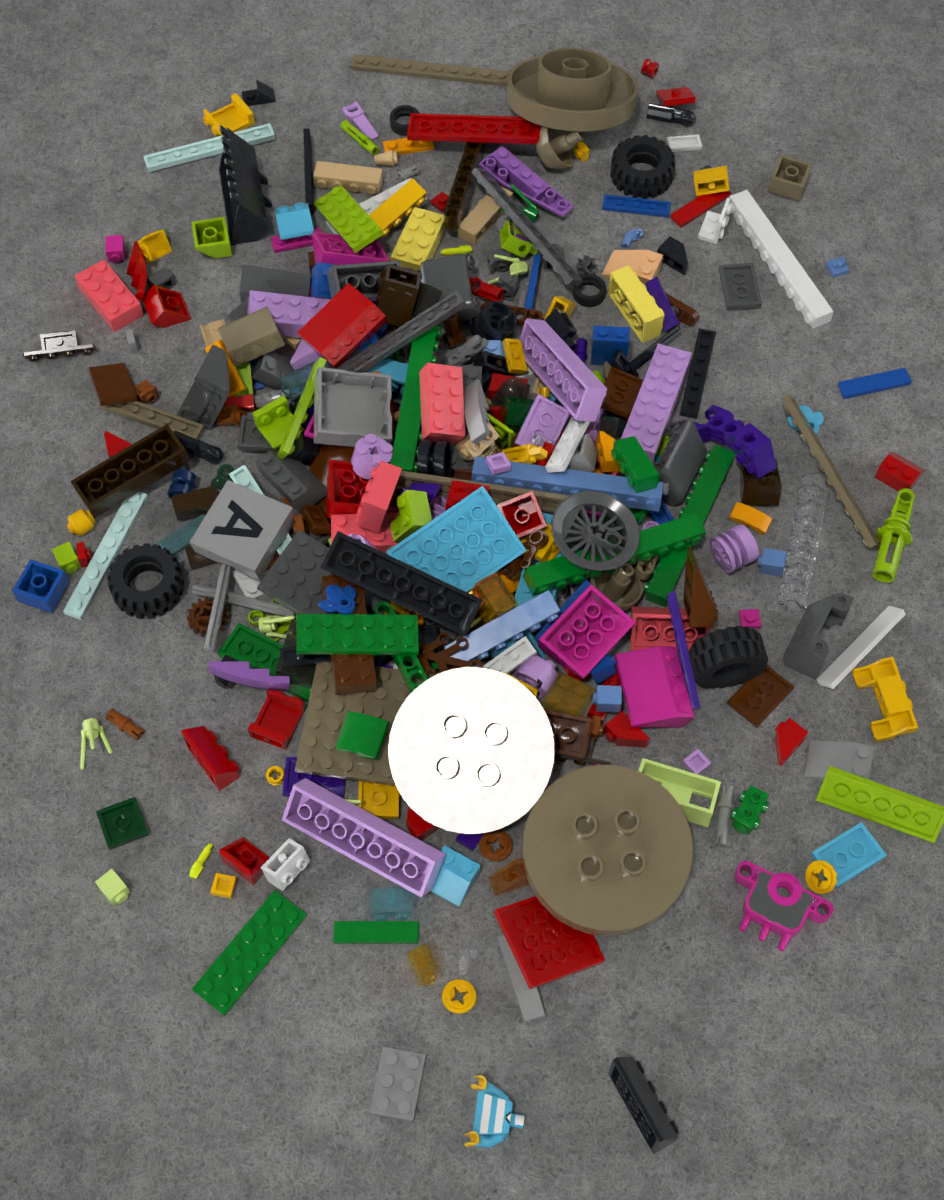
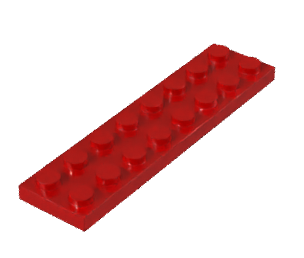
M411 113L407 140L532 145L537 144L540 140L542 126L516 116Z

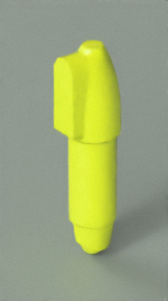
M462 245L457 248L443 249L440 253L442 255L470 253L473 250L471 245Z
M212 843L203 849L198 859L194 862L190 869L189 877L197 879L204 868L205 861L212 852Z

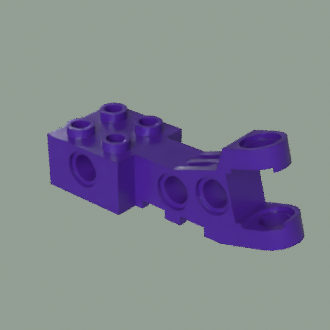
M712 405L705 411V417L709 420L706 424L701 425L694 422L703 442L712 440L728 446L737 454L735 458L738 464L746 467L747 471L750 474L753 473L758 479L777 468L771 440L751 423L744 426L741 420H734V415L730 411Z

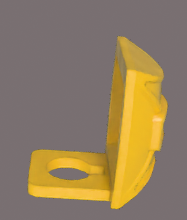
M164 229L152 232L137 241L146 263L153 262L172 252Z

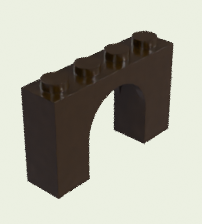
M215 485L172 496L171 500L177 521L197 515L206 516L220 491H216ZM192 546L185 547L191 570L220 563L196 553Z

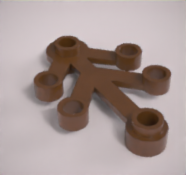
M535 530L519 538V540H528L522 543L526 550L529 549L526 557L520 562V566L524 570L534 565L532 560L537 550L547 544L548 535L544 531ZM523 554L512 560L504 568L503 574L508 579H513L516 576L515 568Z
M440 633L436 640L427 645L418 644L419 650H422V653L416 656L428 679L430 673H434V676L437 675L436 671L431 668L428 660L435 661L441 673L449 670L446 664L458 668L472 667L477 664L478 667L484 668L482 662L476 659L469 662L450 657L459 651L468 649L469 643L464 637L458 638L456 644L439 653L431 651L440 646H447L450 643V637L447 633ZM443 637H447L446 641H441ZM461 642H466L464 646H459Z

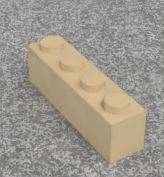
M317 161L313 174L314 187L333 189L342 185L345 190L354 193L379 194L383 182V170L381 168Z
M502 187L513 200V192ZM486 194L483 199L479 200L477 206L469 211L467 217L461 221L460 227L457 229L458 237L475 246L504 214L500 212V209L503 208L495 203V199L491 195Z

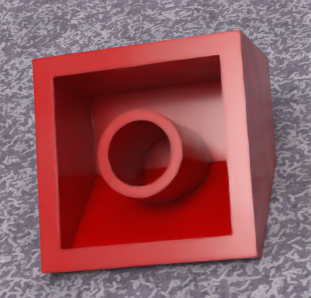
M153 285L144 295L143 302L152 325L166 328L191 320L182 293Z
M892 452L886 456L879 466L875 478L898 492L904 488L912 490L925 470L897 453Z

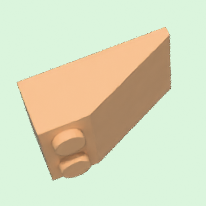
M613 250L601 276L610 279L611 272L629 265L637 273L640 282L646 283L657 277L662 266L663 255L650 250Z

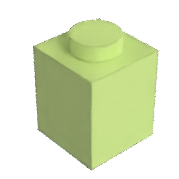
M110 869L95 881L98 888L113 906L124 902L130 893L127 886L113 869Z

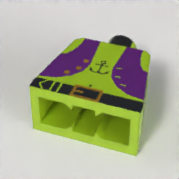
M508 219L499 232L501 248L522 258L526 257L528 252L532 255L537 254L538 250L533 247V243L523 235V231L516 227L514 222Z

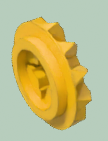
M817 860L807 867L805 879L812 891L818 894H826L834 890L833 888L838 883V873L835 872L834 866L830 865L827 861ZM824 872V876L827 877L828 880H823L821 882V878L818 877V875L816 874Z
M453 980L443 989V1004L449 1012L458 1015L467 1013L474 1007L476 991L472 984L466 980ZM455 989L459 994H465L463 1004L459 1000H453L456 997Z

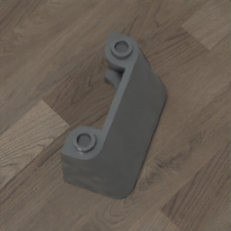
M463 253L427 259L421 262L426 310L457 291L467 305L456 312L460 324L481 313V302L477 296L471 293L468 270L474 269L475 259L472 255ZM442 321V322L439 323L438 325L441 326V327L444 329V325H443V321Z
M212 345L194 379L189 393L177 413V416L204 425V428L207 430L212 428L230 394L227 355L222 348Z
M689 417L667 425L665 431L670 439L659 460L652 463L659 473L658 481L669 483L668 494H662L661 499L668 506L679 505L685 500V494L707 455V449L698 429Z
M837 593L810 604L784 653L783 663L787 667L816 680L829 651L827 643L817 637L822 627L829 630L831 626L836 624L842 626L854 598L844 593Z

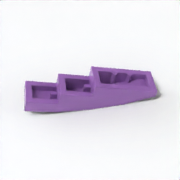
M249 661L209 662V673L228 681L262 689L289 690L290 676H269V669H249Z

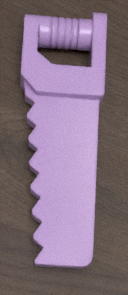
M356 101L342 108L346 118L358 127V130H361V133L369 136L371 141L378 138V134Z

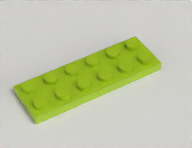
M342 185L333 188L329 193L319 197L313 203L354 253L384 235L381 228Z
M832 766L828 767L816 797L818 802L935 843L944 824V806Z

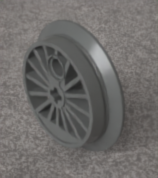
M583 491L568 496L557 506L551 522L552 536L560 552L571 563L586 570L607 571L618 568L630 560L638 547L639 527L633 513L623 502L603 492ZM586 510H591V522ZM596 511L602 513L598 522H596ZM605 515L611 518L605 524H601ZM614 523L618 525V527L609 528ZM578 543V544H577L576 546H574L572 549H570V548L568 547V545H572V544ZM585 546L580 557L575 554V552ZM589 547H590V561H589V560H586V559H583L584 556L586 555V553H587ZM595 551L600 562H595ZM604 553L608 556L610 560H606Z

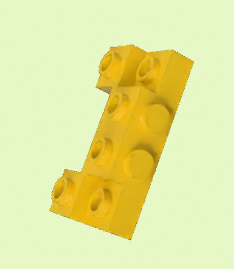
M894 657L883 658L870 665L852 670L857 689L873 687L883 719L870 723L876 743L893 740L896 736L917 731L918 725L912 711L913 704L911 699L907 697L906 684L901 680Z

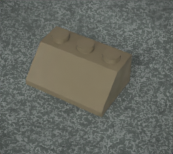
M268 306L218 328L235 367L285 345L282 334Z

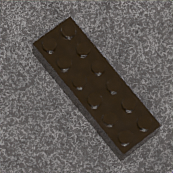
M168 424L70 482L93 518H96L188 463L190 459L184 446Z

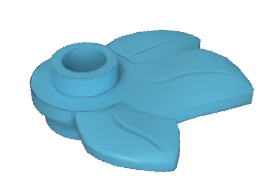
M801 405L802 412L811 427H813L812 429L815 434H817L819 426L823 423L824 419L822 413H813L808 406ZM787 417L789 425L794 430L801 431L799 428H796L793 424V417Z

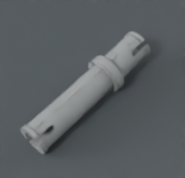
M726 785L721 788V799L717 806L719 814L714 845L721 847L722 844V847L726 848L731 811L734 810L732 802L735 788L728 786V789H726Z

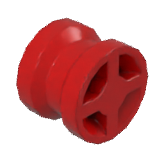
M646 59L642 65L641 74H647L650 78H654L658 72L659 63H653L650 59Z

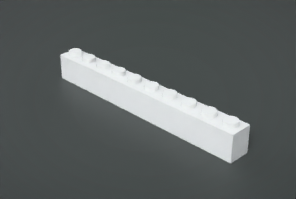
M748 190L729 196L731 198L729 205H732L730 214L734 215L737 225H741L745 236L750 238L754 249L759 251L761 259L769 265V270L772 274H775L779 285L785 288L788 298H792L796 309L803 314L805 322L810 324L812 328L831 322L834 311Z

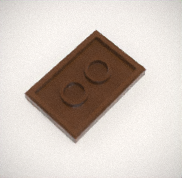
M125 363L89 367V374L100 406L137 401V396Z
M611 367L604 383L607 391L601 408L629 419L644 380Z
M767 665L760 675H756L752 680H747L726 704L758 728L795 687Z

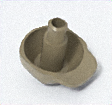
M543 127L540 130V140L536 144V149L544 165L556 170L572 167L571 149L574 144L583 141V134L581 131H573L567 134L564 130Z
M627 563L612 573L605 572L597 578L590 579V583L623 612L637 604L644 591L640 579L634 574L633 567Z

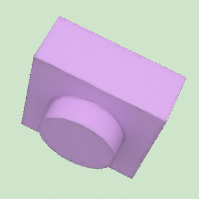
M504 452L486 457V464L493 475L511 470V464Z
M699 749L695 750L682 762L691 773L698 775L711 766V762Z

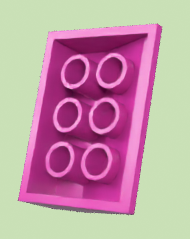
M312 232L315 265L317 262L346 265L390 261L378 240H374L354 253L340 235Z
M591 584L539 638L538 647L553 660L584 679L636 622Z
M656 646L615 654L616 666L632 727L680 728L684 727L694 718L676 647Z

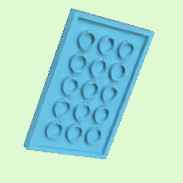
M481 486L386 551V554L468 592L527 550L484 486Z

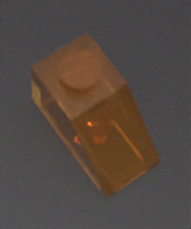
M516 858L488 877L495 896L529 885L524 870L523 858Z

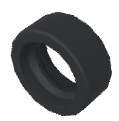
M401 105L394 108L390 113L391 130L398 135L407 136L409 124H400L396 122V119L402 116L410 117L411 113L420 114L419 111L410 105Z
M593 274L580 276L583 280L579 286H573L574 300L584 307L600 305L604 301L606 294V285L603 279ZM584 285H593L600 292L594 296H586L579 289Z

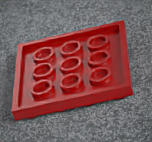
M536 896L494 911L529 989L600 965L605 961L593 934L581 932L562 923L544 908Z

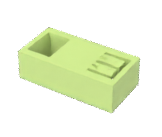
M642 758L638 771L651 777L669 791L680 805L687 821L708 827L721 781ZM694 793L710 798L709 809L690 804L691 794Z

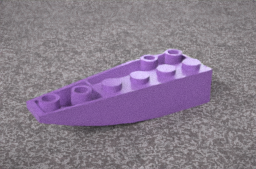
M504 146L499 147L479 163V166L482 169H486L502 186L515 192L510 187V184H513L528 200L560 217L565 216L574 208L569 201Z

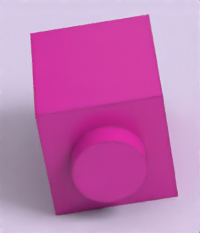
M123 235L105 236V253L108 262L119 263L125 261L126 245Z

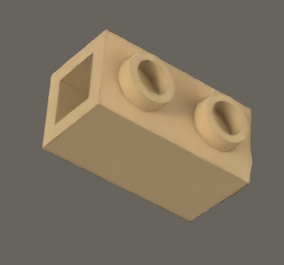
M490 422L487 423L490 435L477 444L471 442L470 435L468 434L455 446L463 459L468 461L475 459V457H482V452L485 449L491 448L496 443L495 440L499 437V434Z

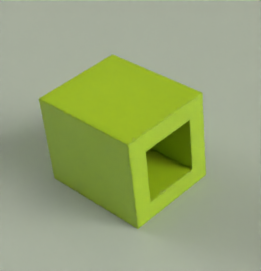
M70 542L52 549L60 569L64 570L66 574H72L81 568Z

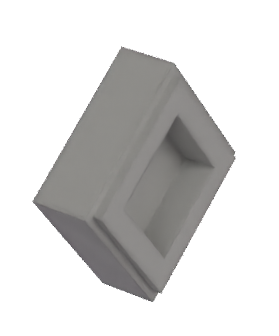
M128 329L125 332L132 354L137 353L138 349L133 330Z

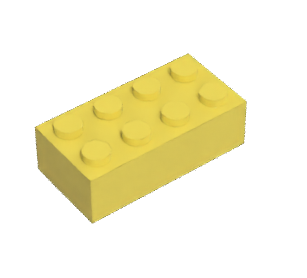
M414 207L392 252L391 261H399L402 268H411L413 271L421 270V262L433 258L446 230L444 215Z
M629 265L611 272L608 295L642 344L661 336L663 319L665 317L664 312L657 306L654 297L650 296L645 284L640 282L637 273Z

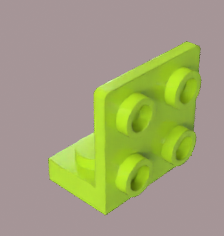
M284 395L252 413L255 426L274 450L281 447L293 417Z

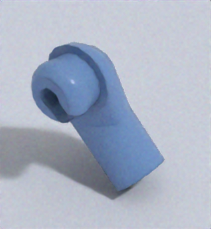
M639 228L628 231L624 236L621 246L628 249L631 242L637 241L643 236V231Z

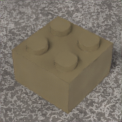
M780 155L770 180L768 192L800 201L813 164Z

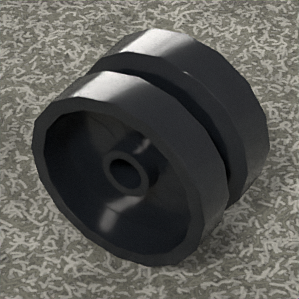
M422 439L419 443L417 454L418 473L450 478L452 468L450 441L438 440L434 444L433 440Z

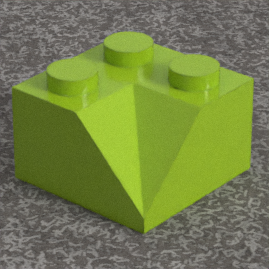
M225 217L191 222L196 251L215 259L232 256Z
M406 490L397 498V506L400 513L390 524L393 541L401 542L432 521L427 492Z

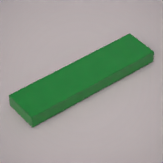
M334 921L333 943L418 944L419 922Z

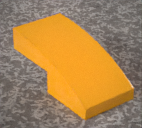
M739 502L735 503L728 517L737 524L747 525L762 535L766 533L772 520L771 517L763 512Z

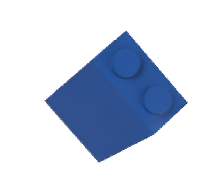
M594 325L591 337L590 365H604L606 361L610 364L614 351L619 349L627 358L630 327Z

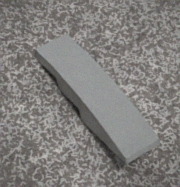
M476 379L463 389L466 424L471 442L475 444L490 435L487 423L490 421L486 412L489 410L479 379Z
M505 936L497 937L523 1021L544 1016L545 1012L537 987L529 989Z

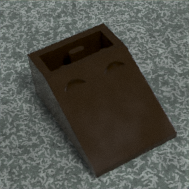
M388 263L381 270L376 306L386 315L387 322L384 324L400 327L411 320L419 291L420 272Z
M740 465L741 503L779 506L782 486L778 465L776 469L759 479L753 473L750 474L746 467Z

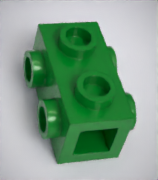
M750 785L748 791L743 790L739 801L742 803L739 808L735 807L730 818L733 819L731 826L741 834L747 833L750 835L752 829L757 830L762 820L758 817L761 812L765 814L770 804L767 801L769 794Z

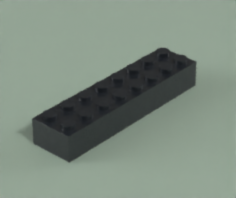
M337 531L320 567L335 576L462 636L467 635L483 601Z

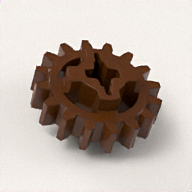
M207 596L205 601L199 598L198 604L192 603L193 609H188L189 616H187L189 627L193 629L195 634L200 632L201 637L207 634L214 597L212 600H209ZM224 605L219 628L222 631L225 630L224 625L229 624L228 618H230L226 605Z

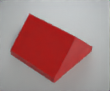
M245 837L221 848L219 851L222 861L253 886L264 874L261 867L270 858Z

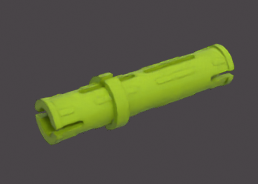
M344 120L341 123L340 128L357 141L361 148H365L373 156L379 152V147L371 141L369 136L361 133L348 120Z

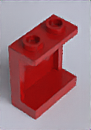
M268 689L266 692L267 699L255 723H250L248 733L252 738L286 750L306 710L305 704L302 699L296 696L289 697L280 690L273 691Z

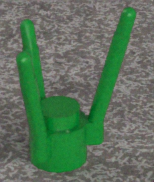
M510 184V187L530 206H526L525 209L519 208L534 223L540 211L536 210L537 206L532 204L513 184Z

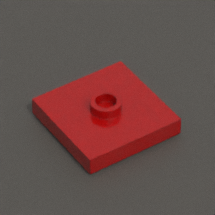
M688 87L656 91V96L663 106L696 102V96Z

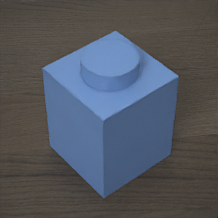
M764 548L763 555L758 557L757 566H761L760 573L783 577L787 551Z
M597 685L596 693L593 692L592 704L596 705V712L620 713L622 705L621 686Z

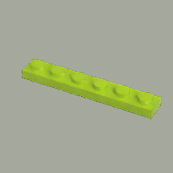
M322 357L313 365L277 457L284 459L294 451V440L300 436L302 431L299 429L300 425L305 422L308 416L306 410L311 407L314 401L312 396L318 367L326 368L324 366L327 360Z

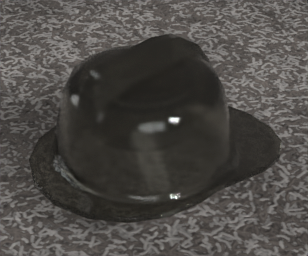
M517 377L506 379L493 395L491 406H502L503 396L527 398V384Z

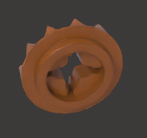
M501 830L484 833L479 842V850L482 856L490 862H500L503 859H507L510 854L512 841L508 834ZM499 839V846L502 848H497L493 853L490 844H494Z

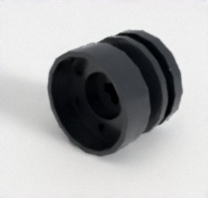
M490 302L471 326L473 337L474 335H479L481 339L503 341L514 331L517 326V318L512 309L506 304Z

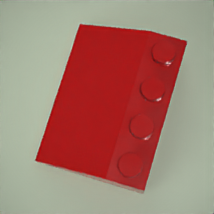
M348 283L297 334L320 357L326 359V363L332 369H335L355 353L387 320L386 315L373 302Z
M329 459L326 518H331V515L357 514L358 508L361 506L360 502L363 494L366 492L365 489L370 479L357 475L353 470L352 463L349 461ZM394 490L386 513L399 512L397 498L401 490Z

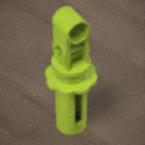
M907 488L901 489L898 492L889 518L885 520L884 526L878 528L876 532L881 543L872 576L880 582L890 583L895 580L903 548L912 543L913 538L910 533L911 525L909 520L915 494ZM892 544L894 549L890 563H887L885 559L889 545Z

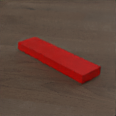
M725 191L700 195L672 213L670 219L682 228L729 198L731 192Z

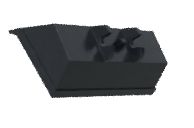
M220 125L219 129L223 135L221 137L223 149L219 165V175L230 245L255 242L259 240L268 223L265 207H272L271 200L264 196L261 184H268V179L258 170L255 147L233 133L229 128H224Z

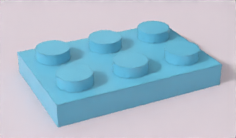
M862 822L811 853L815 861H827L830 865L834 866L835 872L838 873V883L835 885V889L887 856Z

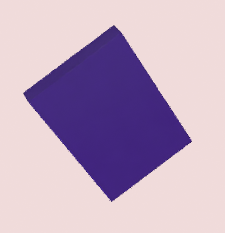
M286 757L282 794L284 797H290L293 785L306 778L344 799L345 779L295 772L297 757Z

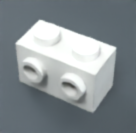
M288 838L261 869L267 881L283 891L306 868L310 859L303 846Z

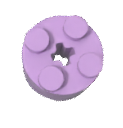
M367 434L366 437L359 439L351 458L354 472L362 478L370 479L373 468H378L380 460L390 464L393 450L392 445L376 437L374 434Z
M537 654L520 665L512 675L538 689L536 698H541V696L544 698L558 680V674L555 670L556 665L551 660L545 661Z

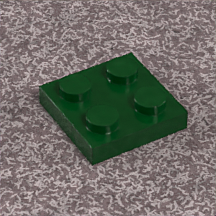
M136 797L96 811L109 850L149 835Z

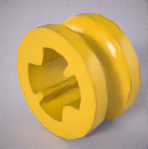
M272 766L267 769L266 778L270 785L278 786L284 781V772L281 767ZM273 772H277L278 775L281 774L276 780L270 777V775L273 776Z

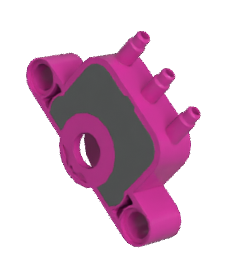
M743 861L737 866L734 874L735 880L740 885L750 889L743 904L744 916L740 923V931L744 932L750 922L753 921L763 926L758 937L760 941H765L771 930L782 936L778 950L784 951L790 939L799 933L806 918L821 924L827 922L834 910L831 902L802 888L799 880L792 874L778 873L775 875L748 861ZM745 870L749 873L750 876L745 877L740 873V871ZM777 888H786L790 896L782 897L778 894ZM817 909H824L827 915H821Z

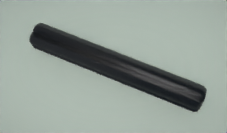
M677 326L630 361L635 370L653 358L658 344L668 346L681 336V329Z

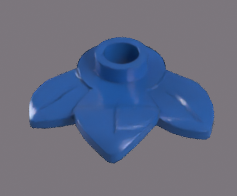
M338 585L327 586L325 590L327 598L319 602L318 606L327 613L352 614L355 609L354 599L357 596L356 590L351 585L346 586L344 589Z

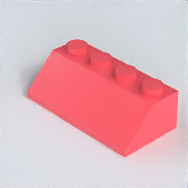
M631 607V618L636 623L630 628V650H640L656 646H674L677 649L669 608ZM679 608L689 652L691 645L698 638L704 637L705 634L710 632V627H690L685 609Z

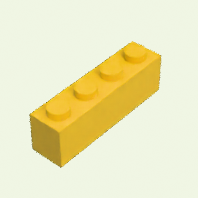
M413 178L369 215L384 233L381 237L387 236L393 226L397 227L402 222V218L411 215L414 207H420L425 202L427 192Z

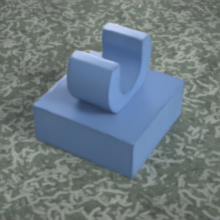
M844 257L826 262V267L833 278L849 273Z

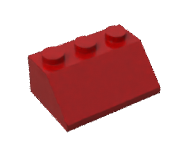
M205 726L181 731L187 748L219 791L239 779L238 771L240 769L234 760L230 761L227 756L229 754L223 745L219 747L216 743L218 739L212 730L208 732Z

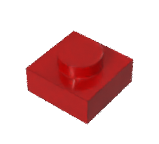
M441 191L430 200V204L443 213L449 196Z
M84 542L76 543L79 563L82 568L88 567V560L92 559L90 548L86 549Z

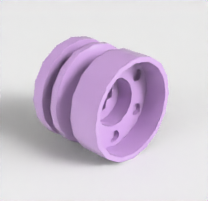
M742 524L728 529L727 533L723 532L710 539L712 555L726 573H731L735 569L741 568L742 564L747 565L759 557L758 546L753 535Z

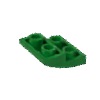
M348 711L335 748L341 752L355 753L359 757L377 759L389 726V721Z

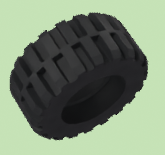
M636 135L633 138L625 139V142L622 141L618 144L612 155L610 176L614 186L617 185V189L620 192L623 190L626 196H629V194L633 195V198L642 197V199H647L649 196L654 198L657 197V194H663L665 190H668L673 180L675 155L671 151L672 149L665 145L664 141H659L656 137H648V135H643V137ZM646 163L653 166L654 169L642 171L633 168L631 165Z
M143 543V546L137 544L132 549L127 548L123 550L122 555L118 554L114 558L115 563H111L110 571L107 573L108 587L115 604H117L122 612L125 611L126 615L133 617L135 614L138 619H143V616L152 619L154 618L153 615L159 614L160 617L164 615L165 610H172L174 608L173 603L178 604L180 601L179 595H182L184 591V578L179 562L175 555L170 553V550L166 548L161 549V546L157 544L150 546V543ZM155 571L163 575L160 583L150 590L136 591L129 587L132 579L142 572Z
M748 626L726 627L725 629H717L712 633L709 632L704 637L698 638L691 645L688 652L695 681L703 687H710L711 689L743 684L747 680L754 679L756 675H760L768 664V656L761 634Z

